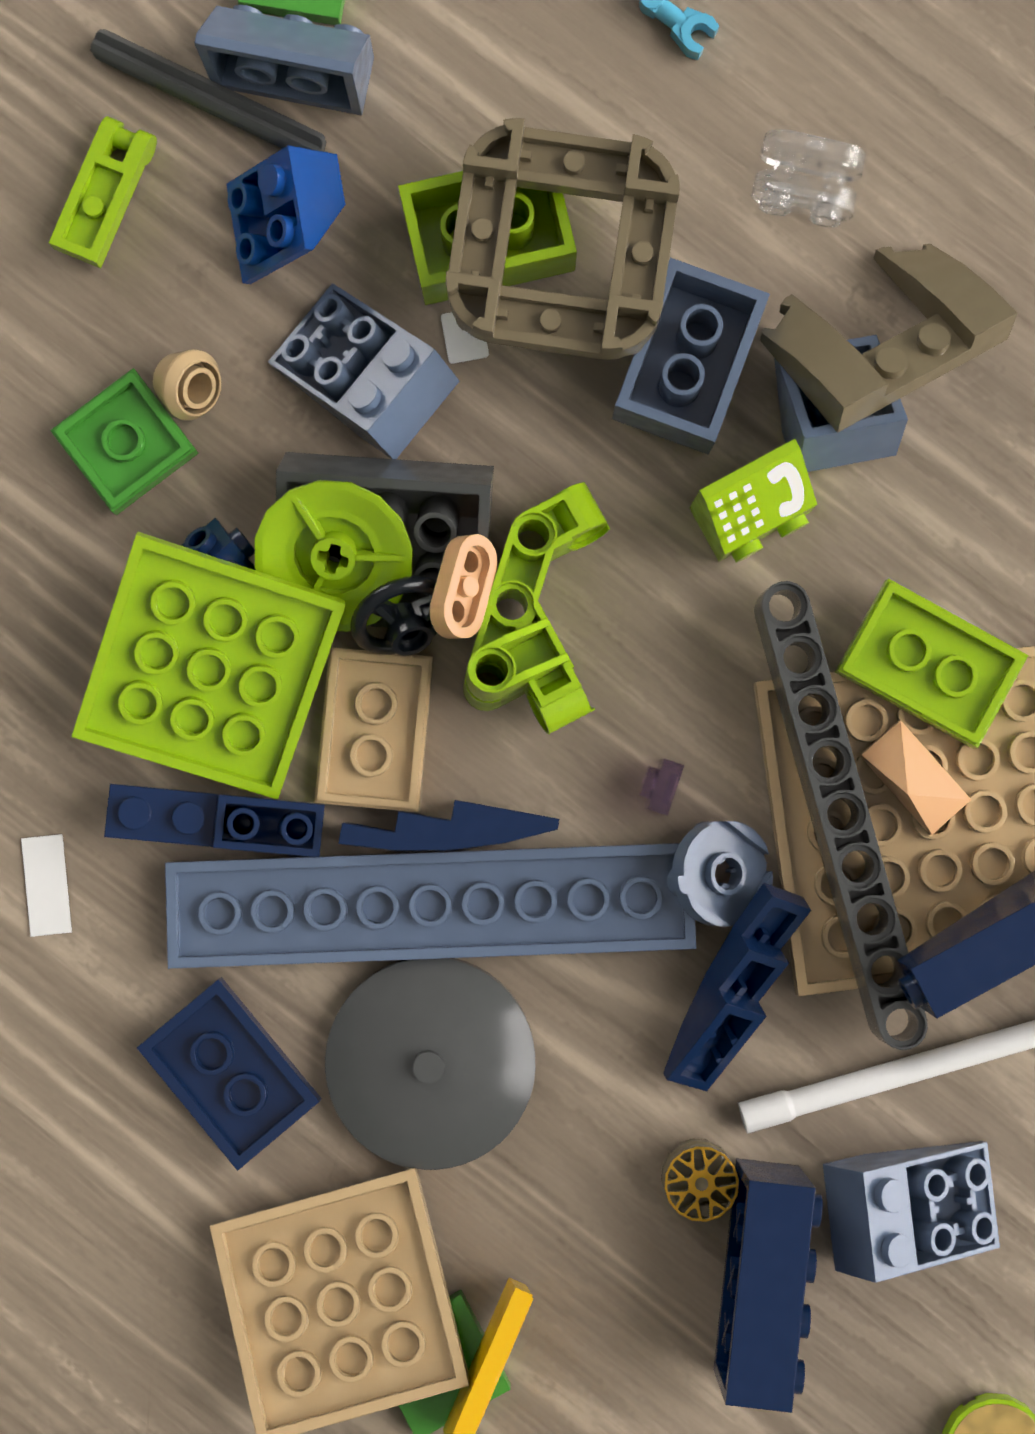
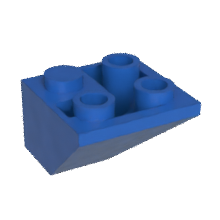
M287 145L226 184L228 192L227 201L231 211L236 241V256L240 265L242 283L252 284L314 250L346 205L337 154Z

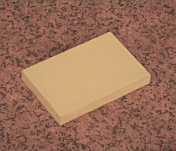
M331 647L328 656L314 803L419 812L434 657L376 654L366 650Z

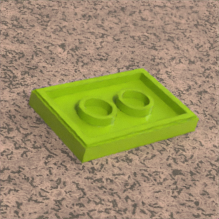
M888 578L884 581L835 673L975 749L979 748L1029 655Z

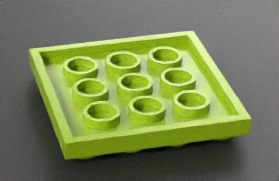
M137 531L71 737L278 800L346 602L343 599Z

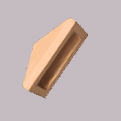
M901 720L896 722L859 755L929 835L934 834L971 801L968 795Z

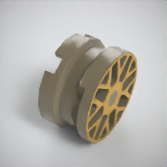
M693 1138L680 1142V1145L671 1153L668 1152L662 1164L661 1181L669 1203L678 1214L691 1221L707 1222L721 1217L732 1207L738 1195L739 1178L730 1157L721 1147L709 1142L707 1139Z

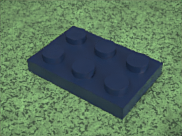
M222 977L137 1047L139 1052L237 1171L322 1099Z

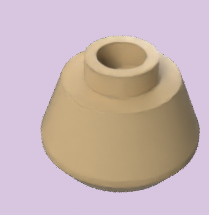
M193 349L169 354L158 363L153 375L154 391L174 417L188 421L197 419L207 413L219 398L221 391L219 367L211 355L201 350Z

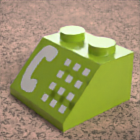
M793 439L700 489L689 509L717 560L720 562L732 555L737 563L763 549L764 547L760 540L773 532L778 531L781 538H784L809 524L805 515L809 514L818 504L801 449L796 439Z

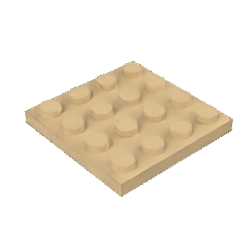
M416 1168L210 1226L256 1434H300L470 1385V1377Z

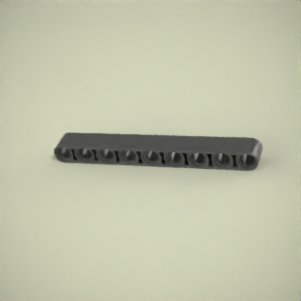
M781 581L766 589L756 601L754 614L868 1026L872 1033L887 1045L899 1050H909L918 1046L926 1036L928 1030L926 1013L921 1007L914 1009L910 1005L898 983V980L904 977V974L897 960L908 954V949L810 599L800 585L790 581ZM773 595L785 596L792 602L794 614L790 621L783 622L772 616L769 602ZM795 645L805 651L808 657V665L803 673L792 672L786 667L784 652L788 646ZM805 696L815 698L822 707L821 719L814 726L806 724L801 720L798 713L799 703ZM821 747L829 749L836 758L835 771L828 777L820 776L813 767L814 754ZM837 799L846 802L851 812L849 822L841 829L833 827L827 816L830 804ZM857 851L865 861V869L858 879L850 881L842 871V862L848 853ZM873 903L879 911L878 924L873 930L863 932L857 924L858 911L862 906ZM882 956H889L894 965L893 974L888 981L876 984L871 973L873 963ZM897 1009H905L908 1015L906 1029L898 1035L890 1036L886 1029L888 1016Z

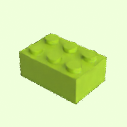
M463 171L398 185L425 305L448 300L446 271L449 270ZM517 187L502 285L512 286L575 271L577 250L564 195L562 193Z

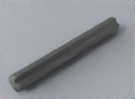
M100 29L91 43L90 50L96 59L282 149L289 145L325 151L327 142L322 133L113 32Z

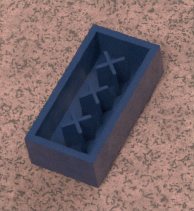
M736 1158L735 1169L739 1178L738 1195L730 1210L713 1370L725 1405L792 1413L794 1394H802L805 1382V1364L803 1359H798L800 1338L807 1339L810 1332L811 1309L809 1304H804L806 1283H813L816 1276L817 1255L815 1249H810L812 1227L819 1228L821 1224L823 1210L822 1195L815 1194V1186L799 1165Z

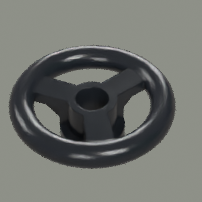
M422 576L403 577L387 582L370 592L356 607L351 619V634L355 642L361 648L372 653L398 654L402 656L419 653L428 647L433 637L437 634L431 623L429 612L436 580ZM419 592L429 594L412 603L401 602L395 604L388 601L406 593ZM371 614L385 619L388 628L384 639L376 638L368 633L366 627Z

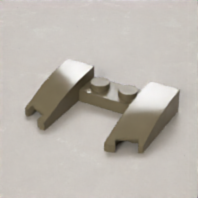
M923 244L922 250L894 252L892 247H881L876 249L874 260L927 318L926 320L861 354L833 326L791 294L780 305L779 313L785 316L776 329L764 328L761 332L760 341L838 433L1008 340L1018 313L988 283L966 265L932 244Z

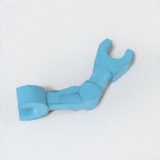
M669 0L639 1L640 11L652 19L657 18L671 29L670 36L689 58L698 60L704 47L692 39V32L701 30L712 39L718 32L719 24L713 16L689 7L682 11Z

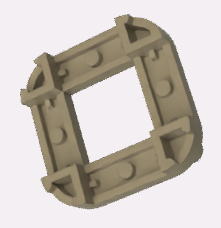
M524 118L504 119V125L491 129L482 135L473 146L469 145L463 160V177L449 270L446 271L449 305L457 325L473 337L492 344L604 360L618 359L637 354L654 334L663 308L675 215L680 192L678 174L675 175L671 164L665 156L652 147L653 141L633 134L632 142L529 128L525 127ZM517 187L623 202L608 300L502 285Z

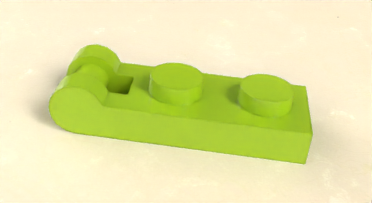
M109 116L103 118L48 242L54 250L101 269L145 165L149 164L154 156L157 145L155 135L141 129L134 133L124 129L123 122ZM117 148L127 152L123 162L111 158L112 152L116 151Z

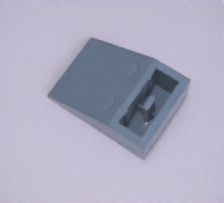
M333 283L268 361L273 368L358 436L391 459L398 458L460 382L434 348Z
M985 1141L869 1153L823 1164L834 1266L837 1272L877 1283L1000 1248L988 1144Z

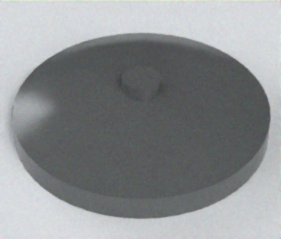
M455 958L400 960L373 973L350 994L340 1008L330 1029L325 1053V1074L329 1095L335 1111L348 1131L360 1144L382 1159L400 1166L421 1170H439L460 1166L478 1159L500 1144L519 1122L526 1109L533 1089L536 1070L532 1032L518 1001L490 973L476 965Z

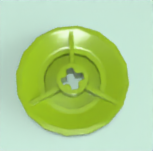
M317 480L288 490L267 509L255 535L256 571L345 600L346 606L337 631H351L350 625L353 613L359 603L370 592L392 580L412 576L413 547L402 519L381 496L352 482ZM331 544L341 547L340 554L342 556L339 562L329 560L330 553L328 550ZM403 594L388 601L398 604ZM371 614L367 621V626L377 623L382 617Z

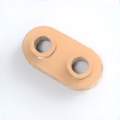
M483 535L458 536L452 539L446 547L429 611L430 620L435 631L444 638H470L479 631L482 625L497 571L495 548Z

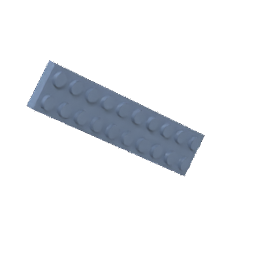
M680 843L165 863L168 969L696 949L695 919L686 913L680 905L678 897L670 892L667 885V876L673 868L674 855Z

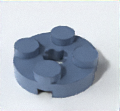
M738 821L700 822L685 835L676 850L673 868L667 876L668 888L674 896L678 897L679 903L686 913L696 921L709 926H733L762 884L773 885V871H767V862L764 854H769L766 843L754 829ZM726 861L729 868L725 872L731 875L729 882L717 883L715 878L716 867L718 864Z

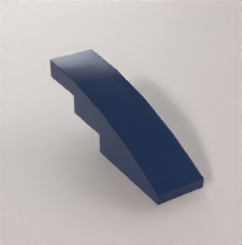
M455 800L451 820L398 811L395 831L344 822L341 826L338 844L386 850H455L503 844L558 830L560 819Z
M767 883L762 884L732 927L699 986L682 1022L663 1074L666 1080L708 1091L767 1017L759 1001L789 964L781 949L812 911L802 896Z

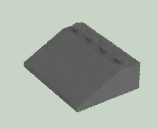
M286 452L276 470V501L288 490L317 480L352 482L381 496L402 519L413 547L412 576L428 577L437 581L446 547L452 539L458 536L479 534L490 540L494 466ZM331 544L328 550L330 553L329 560L339 562L342 556L340 554V546ZM419 592L403 594L399 603H412L429 594ZM381 618L377 623L368 625L371 627L388 628L384 618Z

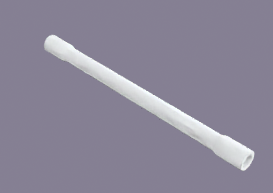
M1035 1020L790 1091L780 1090L738 1102L747 1134L790 1122L797 1116L1035 1048Z

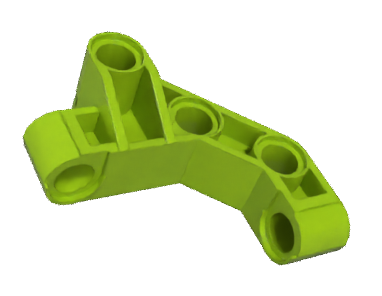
M585 482L574 484L562 490L552 498L528 509L515 518L511 525L489 595L484 619L468 662L463 685L465 699L472 707L481 711L498 709L526 694L537 721L547 734L595 710V708L590 706L582 685L574 673V665L538 601L551 561L595 542L610 530L605 517ZM528 530L535 531L544 538L546 545L536 550L528 549L520 543L518 535ZM507 598L514 599L523 606L525 614L515 620L506 619L498 612L497 603ZM484 672L492 673L498 677L501 683L489 686L482 683L477 678V675Z

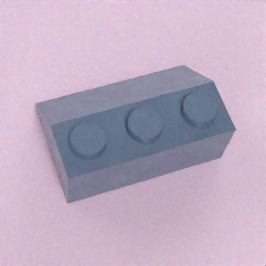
M235 5L233 9L216 6L196 33L194 44L209 79L237 92L351 114H363L374 53L370 35L364 34L354 26L337 24L334 28L315 25L309 19L299 15L288 14L283 18L263 15L261 11L248 5Z

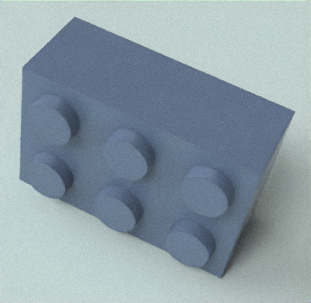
M670 257L663 298L664 303L657 328L642 350L634 354L615 404L612 420L709 455L716 442L770 294Z

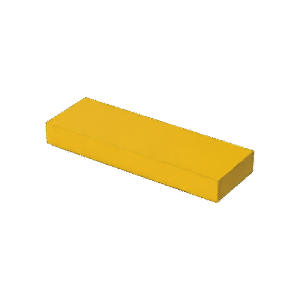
M510 1277L508 1278L468 1370L470 1385L460 1389L443 1428L444 1434H476L534 1299L526 1284Z

